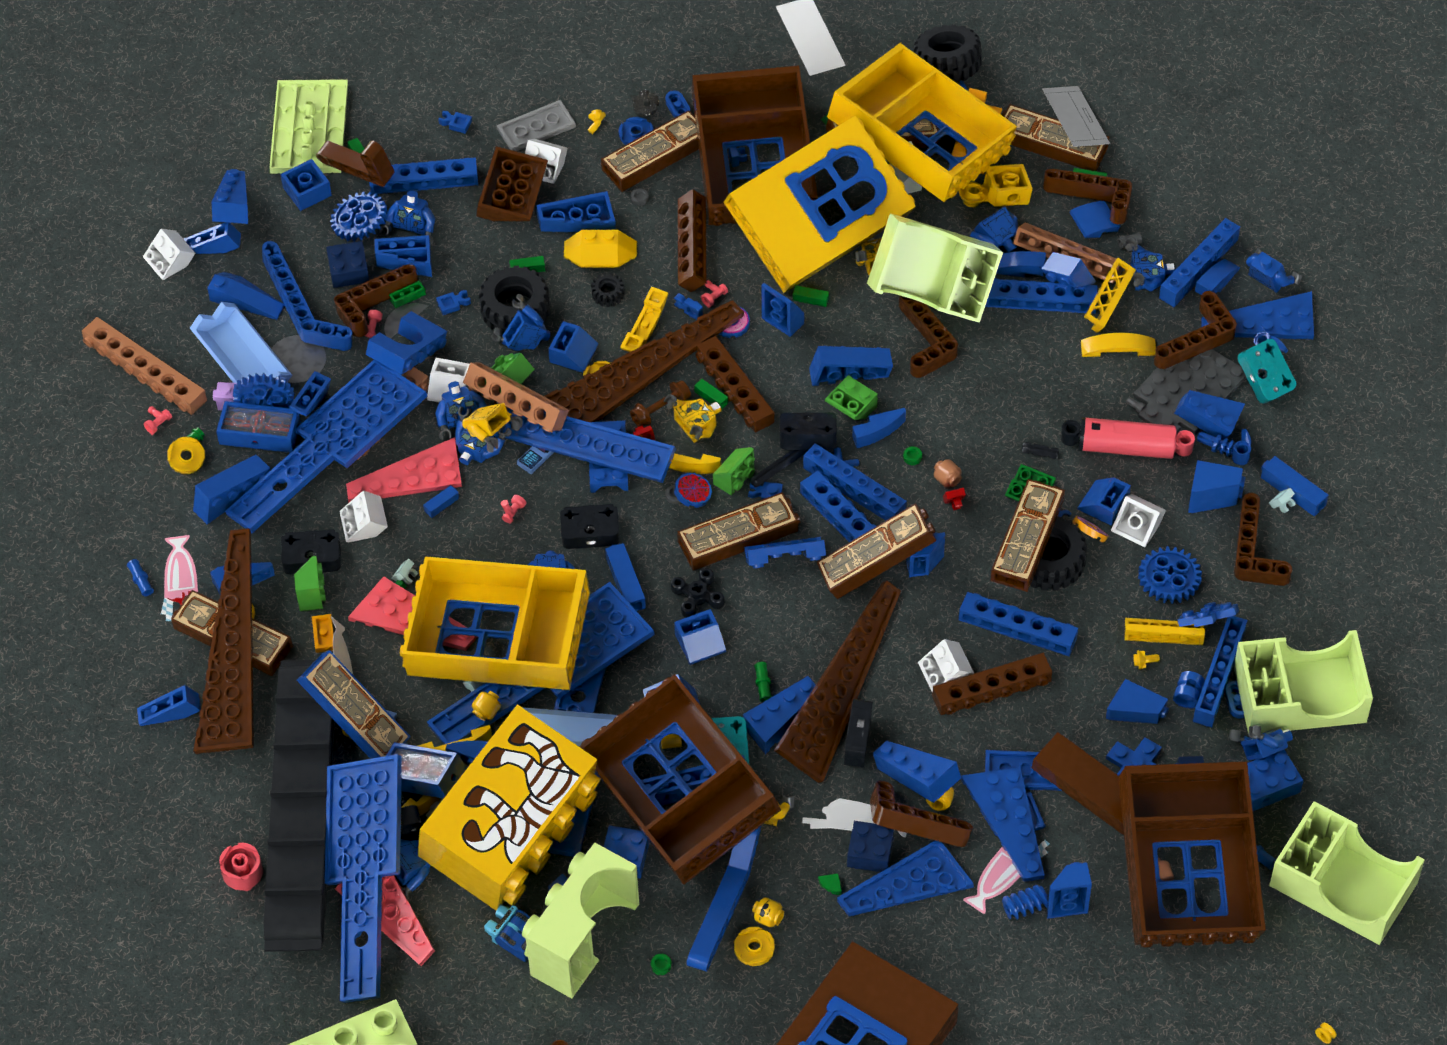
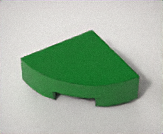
M838 874L818 876V882L822 888L831 892V894L842 895Z

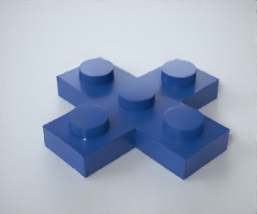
M1216 602L1205 604L1200 612L1194 613L1193 610L1183 612L1177 621L1179 627L1194 624V627L1213 624L1217 619L1237 615L1239 607L1238 604L1232 605L1231 602L1216 605Z
M1144 737L1135 751L1117 741L1106 755V759L1121 768L1117 773L1119 776L1125 766L1157 765L1153 761L1161 752L1162 747Z

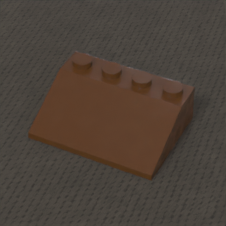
M496 146L478 203L476 217L491 221H530L548 160Z

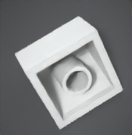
M1130 494L1125 496L1111 531L1146 547L1158 529L1166 510Z

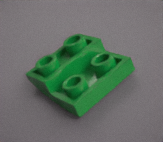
M1021 464L1015 478H1012L1005 497L1019 502L1028 479L1054 486L1056 478Z

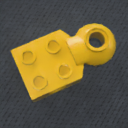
M1024 164L997 165L988 168L983 185L969 182L965 189L959 190V196L968 207H976L982 202H989L994 207L1029 205L1033 188Z

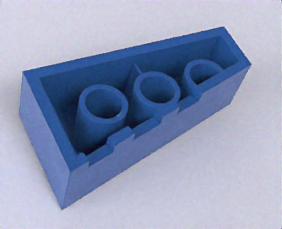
M818 346L809 370L812 386H818L819 382L828 381V384H835V380H843L848 375L855 380L863 377L864 380L889 377L893 363L890 348Z

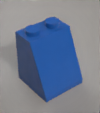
M1197 460L1188 513L1237 505L1238 498L1242 499L1245 476H1242L1243 468Z

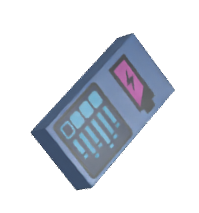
M532 446L517 460V465L532 474L554 452Z

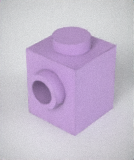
M217 383V389L213 390V401H216L218 410L223 409L225 401L234 402L233 389L236 383Z

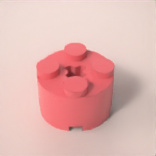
M238 843V845L233 847H227L222 852L219 859L223 880L229 887L235 890L249 891L258 884L263 875V867L260 855L254 846L248 843Z

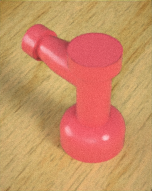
M707 280L705 287L709 288L712 293H704L701 295V300L705 306L710 308L714 305L715 299L722 294L726 295L728 293V288L724 284L716 286L710 280Z
M370 310L368 312L370 322L367 325L369 331L365 335L366 337L372 338L376 335V324L383 317V314L378 310Z
M151 406L148 409V413L156 419L153 421L147 420L143 424L145 429L153 435L157 432V427L164 421H169L172 415L166 409L161 413Z
M519 495L512 497V506L509 505L507 500L501 502V506L506 513L503 514L502 520L509 524L513 522V517L517 510L524 508L527 504L526 500Z

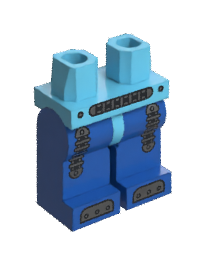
M500 905L495 913L496 917L501 919L500 922L496 923L490 919L484 926L485 932L492 936V942L498 944L523 962H526L528 957L524 955L527 945L526 938L522 937V931L530 916L518 910L514 905L510 908Z

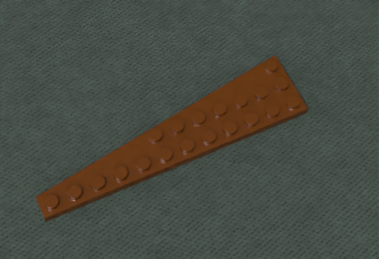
M731 300L698 317L696 321L682 325L677 331L673 333L670 331L665 334V337L657 341L655 339L600 367L598 371L592 374L588 373L582 379L576 382L572 381L567 384V387L559 391L557 389L544 397L569 410L568 417L586 422H598L695 352L698 344L717 336L742 318L744 311Z
M249 528L230 530L227 558L224 564L225 572L221 582V595L218 600V613L215 618L208 670L205 678L206 685L205 691H203L199 727L197 728L193 750L195 754L254 748L251 531Z
M887 580L881 583L774 749L776 753L818 783L824 781L851 715L853 699L858 698L901 593L897 587Z

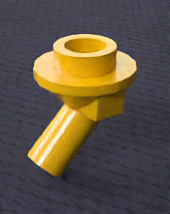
M602 110L591 111L588 118L594 123L589 127V133L594 134L599 128L601 121L606 116L605 112H602Z
M1137 650V654H1133L1134 666H1138V669L1141 670L1146 668V663L1158 662L1160 657L1158 654L1145 655V651Z

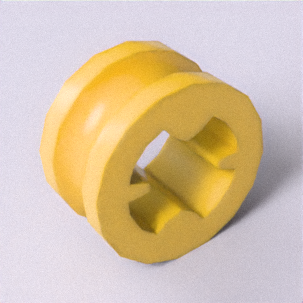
M1322 1023L1320 1028L1315 1030L1317 1037L1326 1044H1329L1337 1036L1336 1031L1327 1023Z

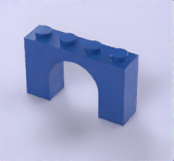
M411 311L401 318L398 334L416 344H401L379 332L369 339L366 355L402 375L417 364L422 363L427 357L432 356L439 349H442L447 342V331Z

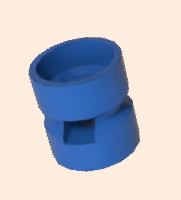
M1182 672L1173 696L1174 702L1188 709L1196 708L1205 679L1196 672Z

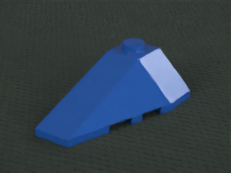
M222 272L215 274L207 288L210 301L219 304L221 302L234 303L240 310L277 320L284 308V304L243 277L231 273Z

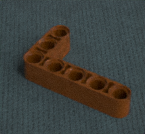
M326 141L316 154L317 159L322 163L381 187H384L395 173L383 147L375 141H370L362 153L331 141Z
M1047 169L1045 171L1043 189L1045 191L1112 202L1110 221L1114 224L1126 222L1132 192V183L1129 180L1059 169Z
M411 264L401 266L334 297L337 314L343 323L352 330L353 336L363 337L369 331L365 315L362 312L363 310L390 299L389 294L419 281L416 267Z
M1205 291L1200 298L1199 310L1209 324L1157 346L1154 357V365L1157 368H1169L1234 339L1237 323L1214 292Z
M899 295V308L931 345L911 357L910 373L913 377L921 378L955 360L958 342L926 304Z
M1247 493L1243 497L1234 575L1238 580L1285 586L1291 579L1292 566L1290 563L1254 557L1260 498L1255 493Z
M882 780L876 782L870 798L871 816L875 824L959 847L967 845L973 829L969 822L896 803L893 786Z

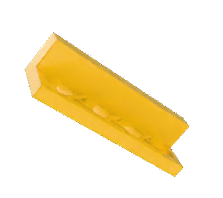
M1120 258L1115 260L1084 318L1094 323L1091 329L1097 333L1105 327L1136 271L1135 268ZM1118 265L1125 269L1120 276H1118L1116 270ZM1111 280L1116 282L1113 290H1110L1108 284ZM1107 294L1108 300L1102 305L1100 296ZM1094 309H1099L1100 311L1098 318L1091 315Z
M1125 618L1124 640L1203 645L1204 626L1194 627V624L1179 627L1178 621Z

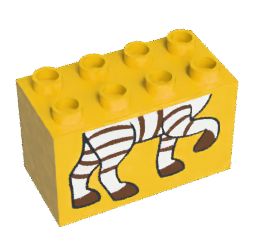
M517 704L420 828L418 856L497 911L499 906L503 905L505 901L511 906L515 905L527 887L523 883L529 874L528 871L531 870L537 875L547 863L550 857L548 850L553 843L552 839L562 843L574 826L571 820L577 811L576 808L585 812L596 798L598 792L595 791V788L601 779L595 775L597 759Z

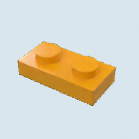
M331 614L312 616L316 653L328 650L333 651L334 632Z

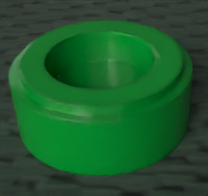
M914 446L906 448L903 453L905 463L909 465L919 464L922 461V451Z
M657 954L652 958L651 969L655 974L665 975L671 970L672 963L668 955Z

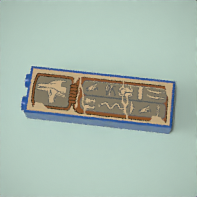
M330 650L322 653L297 679L298 683L370 759L386 756L394 742L408 744L406 741L411 736Z

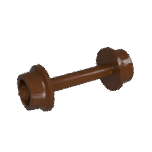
M680 380L676 383H670V390L672 392L670 394L674 395L678 400L685 401L691 397L690 389L684 381ZM665 397L647 408L637 403L635 408L630 411L632 421L638 427L651 425L650 414L668 404L664 402Z

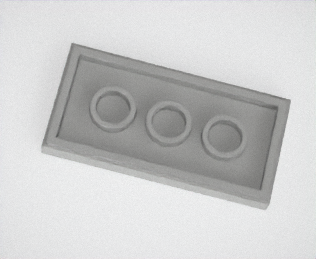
M558 100L497 125V130L509 149L517 152L526 148L528 140L537 139L544 141L575 128L576 123L562 101Z

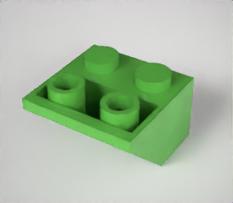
M522 353L501 355L494 361L495 364L490 367L520 384L535 370Z
M848 375L825 398V402L852 419L861 420L866 419L877 408L878 394Z
M751 447L735 449L713 473V485L731 496L735 491H739L747 478H751L755 472L754 449Z
M312 556L294 574L295 590L300 611L323 609V601H326L322 563H318L317 556Z

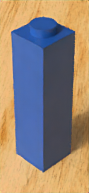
M1276 456L1270 461H1265L1262 465L1261 478L1280 492L1291 488L1295 493L1291 499L1314 517L1327 505L1329 496L1327 493Z
M624 543L605 548L606 560L618 591L636 611L645 609V597Z

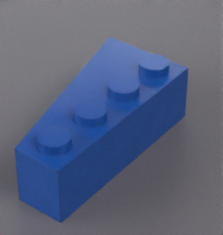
M237 169L226 171L211 202L213 222L248 224L245 171Z
M607 191L537 205V219L541 232L616 230V221Z
M254 455L195 485L193 511L206 524H209L270 471V467L260 457Z
M809 676L743 714L747 732L765 755L775 743L781 740L816 686Z
M885 741L873 752L878 770L932 803L938 800L961 779L956 761L889 741Z

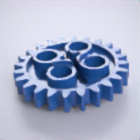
M363 191L359 195L356 192L355 197L349 195L348 200L342 199L343 204H337L339 208L333 209L335 214H331L332 219L330 220L333 231L341 239L346 238L349 241L352 238L355 242L357 238H360L362 241L363 236L369 238L370 233L376 234L375 229H381L380 224H385L384 219L387 218L386 213H388L382 197H378L377 193L372 195L369 192L366 195Z
M255 373L253 377L248 374V378L242 377L241 381L237 380V384H234L233 401L289 408L294 400V388L291 387V383H286V379L280 380V376L273 378V374L266 376L263 373L262 376H259Z
M1167 546L1166 551H1163L1159 547L1158 553L1152 550L1151 556L1146 554L1145 560H1141V566H1139L1138 571L1140 586H1144V592L1149 591V597L1156 595V601L1163 598V603H1166L1167 599H1170L1171 604H1173L1174 599H1177L1181 603L1182 597L1188 600L1189 594L1194 596L1195 590L1199 589L1202 579L1200 564H1196V558L1190 559L1191 553L1184 555V549L1177 552V547H1174L1173 551H1170V548Z

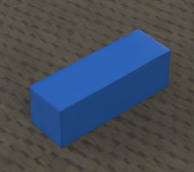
M450 485L423 505L424 511L433 518L459 499V492Z

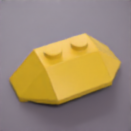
M581 230L564 241V258L569 259L581 268H618L637 257V241L619 230Z

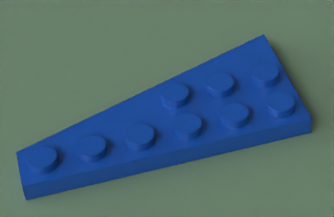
M1312 291L1229 311L1237 323L1235 337L1255 338L1258 333L1267 332L1269 335L1280 339L1313 340ZM1204 317L1201 318V327L1209 324Z
M1021 767L962 775L961 781L968 788L971 797L976 801L995 836L997 835L1003 849L1007 851L1023 881L1044 879L1043 866Z
M935 840L837 897V902L849 917L973 888L974 883L944 844Z

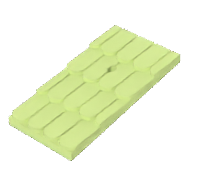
M277 80L270 174H282L310 159L315 162L322 173H341V170L319 161L316 154L326 141L344 146L348 80Z

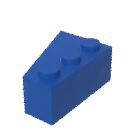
M429 235L374 239L377 267L395 270L401 266L411 264L416 267L418 275L432 277Z
M1189 390L1181 398L1174 414L1214 437H1217L1218 434L1222 435V440H1224L1232 433L1245 403Z

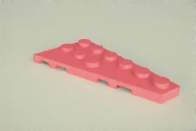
M455 437L347 483L348 502L352 501L363 490L379 495L381 498L445 490L450 485L454 488L462 487Z
M383 577L348 616V620L351 622H363L370 627H373V625L382 627L386 631L404 635V630L409 625L408 614L413 609L412 597L415 595ZM449 617V621L453 626L467 628ZM451 635L444 640L443 646L466 651L477 636Z
M395 875L382 877L381 931L422 966L435 950ZM339 884V885L335 888V890H336L337 892H339L341 895H342V884Z

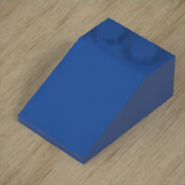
M763 283L761 285L762 319L791 337L804 324V312L793 301L767 284Z

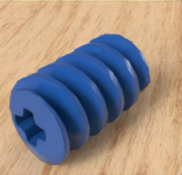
M1034 885L1032 889L1026 888L1025 892L1020 890L1017 895L1012 893L1010 898L1004 896L1002 899L1004 910L1009 919L1013 915L1018 920L1019 912L1026 917V910L1034 914V907L1041 911V904L1046 908L1048 907L1047 894L1044 888L1038 885Z

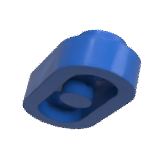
M670 91L666 94L665 102L674 118L681 115L680 113L683 114L688 110L690 111L688 103L679 91Z
M1231 681L1225 688L1229 712L1233 717L1242 719L1245 717L1237 681Z

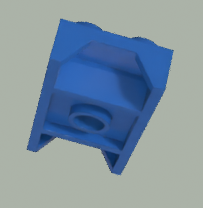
M625 421L590 422L626 433ZM589 462L590 493H595L603 486H618L623 491H628V473Z
M821 537L744 547L746 563L749 566H753V568L764 567V564L768 563V555L771 558L782 557V553L800 555L802 554L801 551H803V555L811 561L822 559L821 556H826L825 542L821 540Z

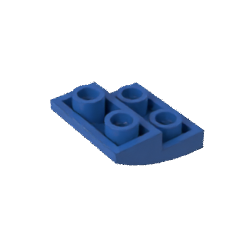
M1105 201L1081 205L1069 212L1085 238H1100L1103 232H1118L1120 228L1119 224H1114L1110 221L1111 210Z

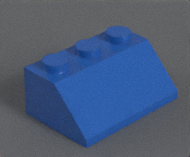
M1074 862L1066 865L1050 885L1047 919L1088 913L1092 882L1087 862Z

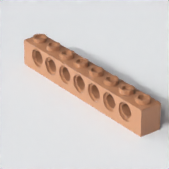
M96 317L82 330L83 341L88 347L95 348L101 356L108 357L114 365L123 367L127 374L136 376L142 384L146 383L155 393L162 394L168 402H174L181 411H187L192 415L207 401L204 389L100 318Z

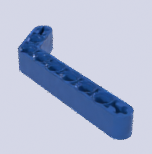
M273 241L265 242L262 245L263 263L301 340L305 343L341 351L351 349L353 344L352 330L347 326L314 319L278 244Z
M761 826L733 847L729 865L689 952L687 966L708 971L750 876Z

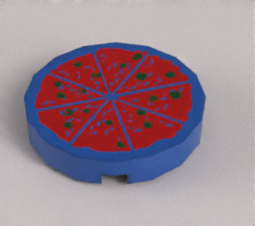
M685 473L676 480L674 493L678 501L689 507L690 505L694 506V508L705 506L710 500L712 489L708 480L702 475Z

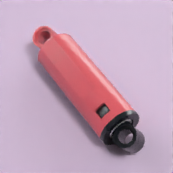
M1086 417L1081 418V425L1074 420L1065 421L1062 425L1060 437L1062 443L1067 446H1074L1079 442L1078 451L1164 459L1174 458L1175 452L1179 456H1189L1193 452L1195 436L1192 432L1182 430L1176 434L1177 429L1174 425Z

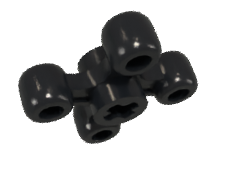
M710 568L701 569L699 580L693 581L691 584H687L681 577L672 579L670 583L671 591L676 595L685 594L688 596V600L681 605L683 617L687 618L695 615L696 606L702 605L704 602L709 603L713 609H721L724 606L725 598L721 592L716 591L712 593L707 590V586L711 585L714 581V573Z

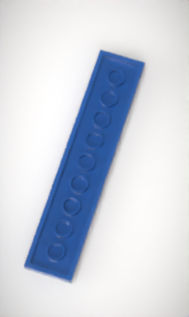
M506 408L512 414V417L518 416L513 413L512 409ZM520 416L523 424L519 431L511 429L512 422L510 421L505 424L503 433L506 432L507 428H510L512 431L511 435L505 437V439L663 483L676 452L675 446L568 416L562 430L553 431L552 433L543 430V426L540 424L530 423L525 416Z

